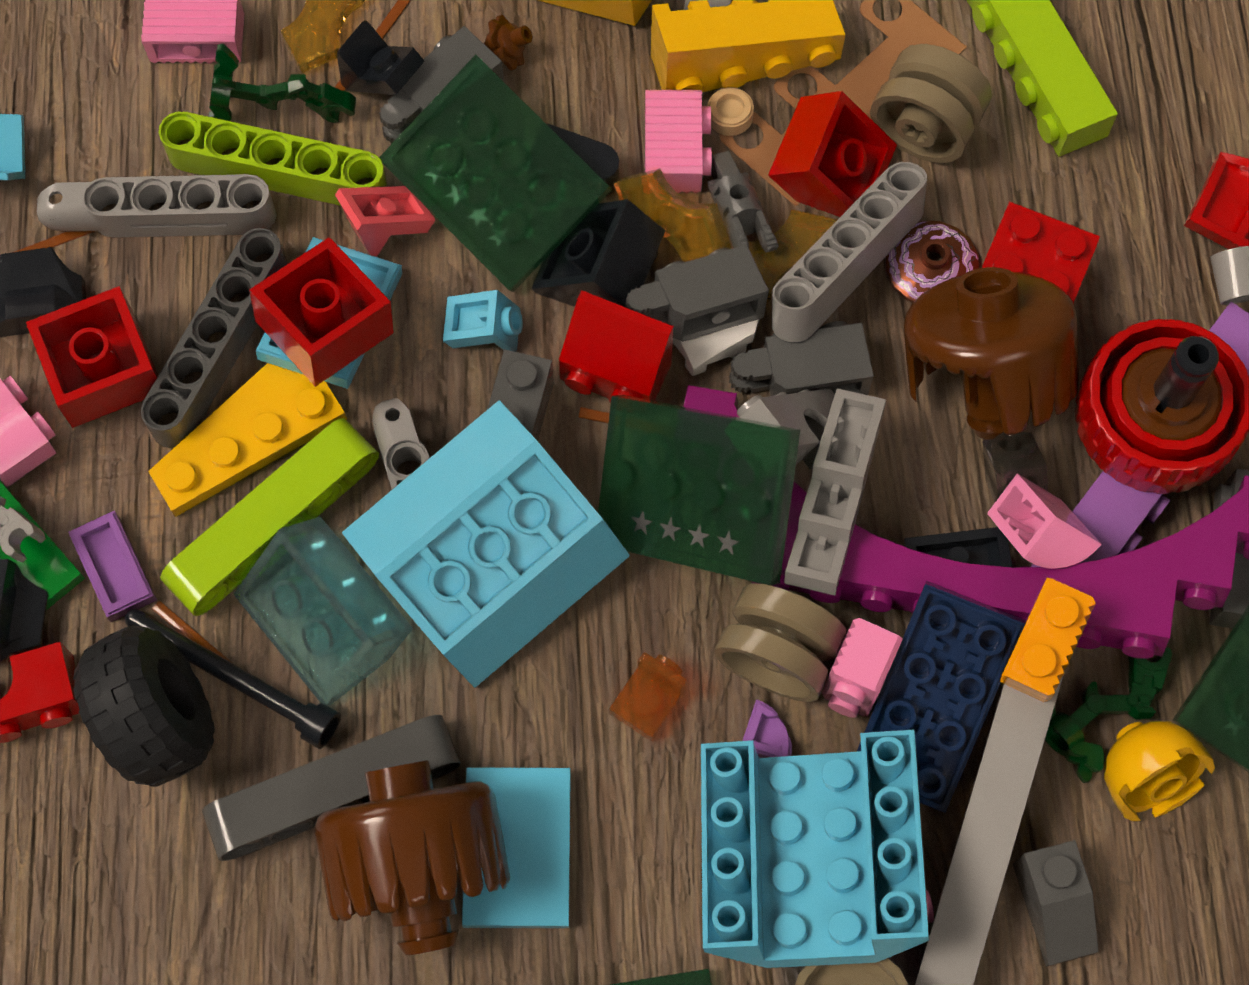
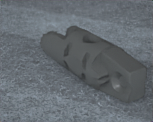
M730 151L713 154L711 174L714 180L708 181V188L733 248L746 244L749 248L746 236L756 232L765 253L777 250V247H779L748 173H740Z

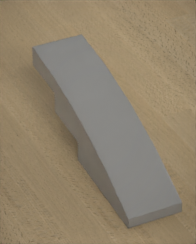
M836 389L813 464L812 479L799 517L798 532L785 571V584L836 595L886 406V399Z

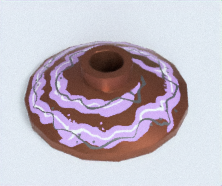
M919 221L885 257V272L893 289L905 300L912 303L933 286L962 276L971 270L979 269V255L971 239L959 228L942 221ZM926 253H937L941 255L943 259L940 261H933L928 258Z

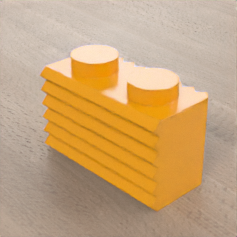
M1047 577L1004 669L1000 682L1042 702L1051 700L1056 688L1060 684V679L1064 675V670L1069 664L1068 661L1078 644L1082 631L1087 625L1086 622L1096 605L1094 598Z

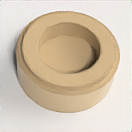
M728 87L718 90L710 97L707 106H711V128L714 131L726 136H735L745 132L751 126L754 105L751 97L745 91Z

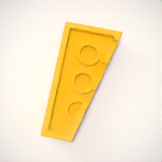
M267 363L148 472L173 515L177 517L309 442L332 422L341 418L347 420V417L325 381L315 387L305 375Z

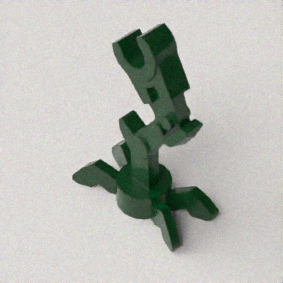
M224 44L217 45L215 56L217 64L214 65L209 107L211 111H209L208 117L230 121L232 118V113L229 109L230 97L255 101L271 110H277L278 101L286 99L296 100L299 98L305 102L307 107L332 123L339 122L340 111L349 116L355 115L356 97L353 94L327 83L320 85L311 83L306 79L305 74H291L287 82L270 86H258L232 81L233 72L238 67L239 60Z
M1169 647L1165 648L1162 656H1157L1156 663L1150 662L1146 658L1128 656L1129 694L1100 695L1097 683L1092 681L1084 690L1082 696L1083 705L1070 717L1063 712L1056 711L1054 706L1045 741L1054 751L1064 756L1068 762L1078 765L1076 774L1083 783H1088L1091 780L1093 772L1098 773L1103 769L1104 753L1101 745L1084 742L1085 738L1081 730L1100 714H1128L1135 720L1151 718L1156 711L1149 706L1155 694H1158L1163 688L1172 659V652Z

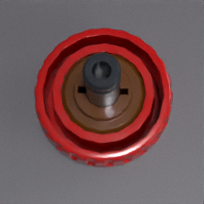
M1153 319L1135 323L1123 331H1118L1106 344H1103L1090 362L1076 395L1075 421L1078 425V435L1086 448V452L1106 474L1123 485L1143 492L1157 494L1180 493L1208 482L1232 460L1249 433V375L1244 363L1230 345L1219 336L1199 325L1182 320Z

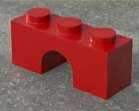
M61 642L9 657L13 671V681L7 694L0 699V744L16 740L22 736L21 731L36 726L56 728L66 725L73 720V715L79 714L80 709L73 689L75 687L73 676L76 665L73 654Z

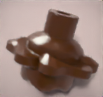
M502 14L497 16L496 19L490 20L488 22L489 33L486 34L484 45L509 70L513 71L517 69V66L524 65L523 52L525 45L531 43L533 39L531 30L526 25L518 27L516 24L510 23Z

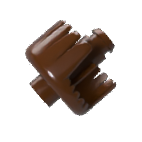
M979 268L933 286L922 293L907 311L904 322V338L911 398L917 402L916 387L918 388L923 381L924 369L928 375L937 369H941L943 365H946L947 370L952 374L958 375L962 370L965 410L968 413L967 423L978 437L985 440H1003L1024 431L1029 422L1030 409L1032 411L1033 425L1035 427L1041 426L1049 421L1053 412V405L1055 406L1056 415H1060L1067 410L1069 402L1076 397L1079 380L1077 315L1070 297L1054 283L1037 276L1011 272L1003 268Z
M429 760L365 772L370 802L326 811L318 817L315 824L316 843L331 918L338 922L340 919L342 921L350 920L355 913L359 917L370 916L371 912L379 910L380 913H390L392 927L401 926L403 940L396 943L405 955L421 954L454 946L459 929H451L449 916L457 914L454 900L457 893V873L462 890L469 897L481 894L483 890L482 871L489 892L497 891L500 885L502 889H505L510 881L496 797L492 788L481 781H474L434 789Z

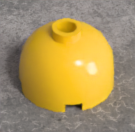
M1150 721L1144 724L1142 722H1134L1125 726L1117 734V741L1110 748L1104 763V779L1112 800L1123 817L1131 821H1141L1137 812H1143L1152 808V814L1156 818L1183 805L1204 787V783L1199 776L1204 772L1205 768L1212 774L1215 766L1211 755L1192 732L1171 721Z

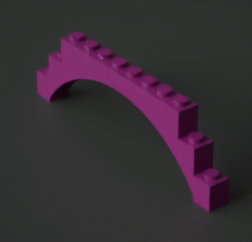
M688 385L676 435L678 457L680 460H685L688 464L698 468H711L714 465L720 466L713 496L715 521H721L725 526L736 530H748L751 527L758 528L750 564L751 579L754 584H766L787 591L808 593L813 599L825 603H837L841 599L861 603L864 608L871 611L888 612L892 608L909 611L913 614L925 582L929 581L1025 620L1026 624L1048 577L1094 598L1096 605L1086 622L1087 625L1082 631L1076 647L1083 649H1096L1100 646L1122 649V652L1130 657L1145 659L1151 658L1154 655H1163L1170 639L1175 600L1183 601L1185 606L1197 610H1209L1214 607L1222 608L1232 588L1235 554H1243L1249 560V476H1244L1239 490L1234 496L1212 513L1178 533L1140 549L1096 561L1077 563L1069 567L1057 569L1043 567L1012 568L969 564L909 549L878 537L855 525L835 596L785 584V571L798 532L799 517L807 492L787 474L761 479L728 435L726 430L739 418L737 415V393Z

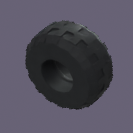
M132 625L102 638L83 651L84 653L74 670L73 676L75 680V687L73 689L80 709L79 713L96 748H99L108 764L115 768L123 778L128 781H134L135 784L157 787L183 776L206 760L214 743L213 734L215 727L211 716L212 711L203 692V687L191 669V665L169 638L163 636L162 632L156 629Z

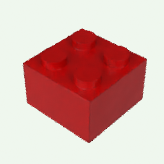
M1009 201L982 268H1003L1011 272L1025 273L1043 278L1060 287L1074 304L1100 236Z
M330 237L249 289L256 323L315 387L394 333L391 301Z
M120 286L26 322L57 407L72 428L144 400L158 377L133 310Z

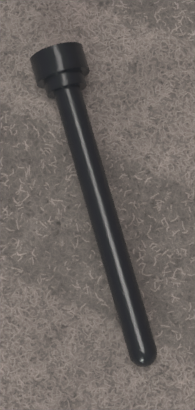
M132 609L125 615L127 626L149 627L150 629L162 632L163 636L169 638L176 645V648L185 656L188 662L294 722L295 729L301 732V739L316 748L322 749L326 746L336 732L341 720V713L324 703L315 705L310 702L304 705L138 609Z

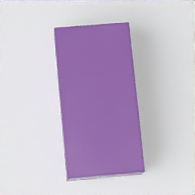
M115 510L68 532L105 615L110 622L125 616L132 609H140L157 601Z

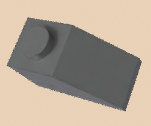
M1073 840L1024 853L1013 863V867L1045 966L1048 967L1097 953L1098 942L1093 892L1076 841Z

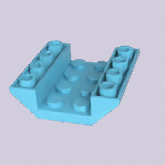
M500 400L342 531V534L378 580L439 651L474 688L630 556L603 518L540 443Z
M914 729L860 733L861 751L759 758L754 740L701 744L702 935L705 953L764 968L877 963L929 941Z

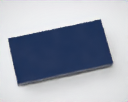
M929 581L925 582L864 733L914 729L920 803L946 813L1001 683V676L1025 626V620ZM861 741L856 752L861 751Z

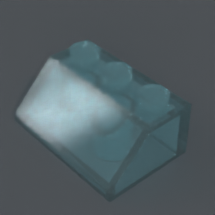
M321 517L279 529L233 594L320 703H324L327 706L332 705L388 661L413 629Z

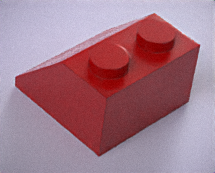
M843 91L800 97L768 176L796 202L841 217L888 168L897 144Z
M581 290L559 357L560 379L575 392L589 395L593 392L608 398L613 406L622 411L634 413L638 410L649 415L671 367L674 326Z

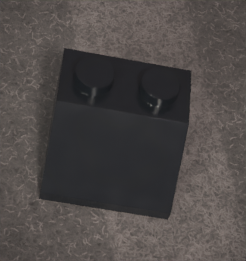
M628 199L565 209L531 289L539 295L574 307L581 290L627 308V295L631 292V289L634 290L635 287L641 288L644 285L651 265L658 256V248L666 230Z

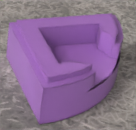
M756 699L742 741L754 740L759 758L791 756L792 743L783 721L772 707Z

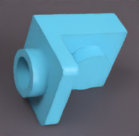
M499 290L447 297L443 342L451 348L495 343L503 350L517 351L518 335L523 328L521 311L515 303Z

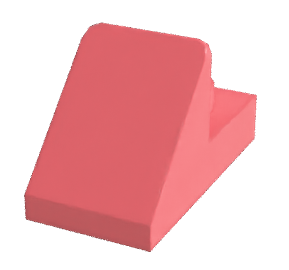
M413 185L339 188L335 194L352 228L371 256H378L391 235L428 233L436 221Z

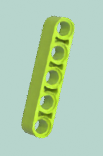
M178 111L171 113L159 125L158 133L170 163L176 169L198 175H256L265 181L271 191L339 206L341 205L335 196L339 188L388 186L381 159L369 151L190 112ZM192 139L186 144L177 145L181 140ZM237 148V150L231 154L222 155V153L227 149ZM274 158L283 159L277 164H266L268 161ZM318 168L328 169L319 175L311 174V172ZM363 178L374 179L365 185L356 184L357 181Z
M345 418L332 422L174 557L162 571L161 581L194 616L203 615L215 607L362 479L376 464L379 453Z

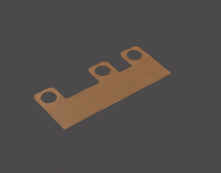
M864 0L860 5L861 15L888 37L836 85L817 69L809 66L792 70L789 74L776 80L774 89L780 97L796 109L800 99L790 94L788 81L796 74H808L817 83V91L814 95L843 91L872 120L870 116L872 102L881 86L888 81L890 70L904 49L910 45L930 44L944 47L960 54L967 46L911 0H898L902 6V13L893 21H883L876 17L873 12V4L876 0ZM754 112L752 123L759 126L763 132V140L757 147L752 149L742 148L736 144L733 136L720 134V140L726 147L794 206L799 204L768 176L786 131L781 135Z

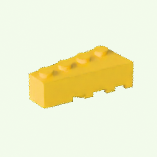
M708 0L689 2V10L670 11L668 3L652 5L651 58L662 90H702L703 93L720 88H738L749 81L765 77L776 79L789 74L792 70L809 66L822 68L832 64L835 60L841 59L845 32L833 0H768L762 3H758L756 0H732L728 6L710 7Z

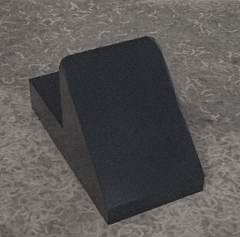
M366 20L361 22L337 52L341 84L347 91L397 95L424 63V59L414 47L388 46Z

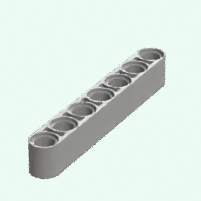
M1062 678L1059 681L1060 684L1056 688L1054 696L1046 702L1035 699L1005 684L1003 686L915 985L974 984Z

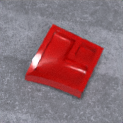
M1224 152L1218 154L1184 224L1185 227L1227 249L1249 246L1248 158Z

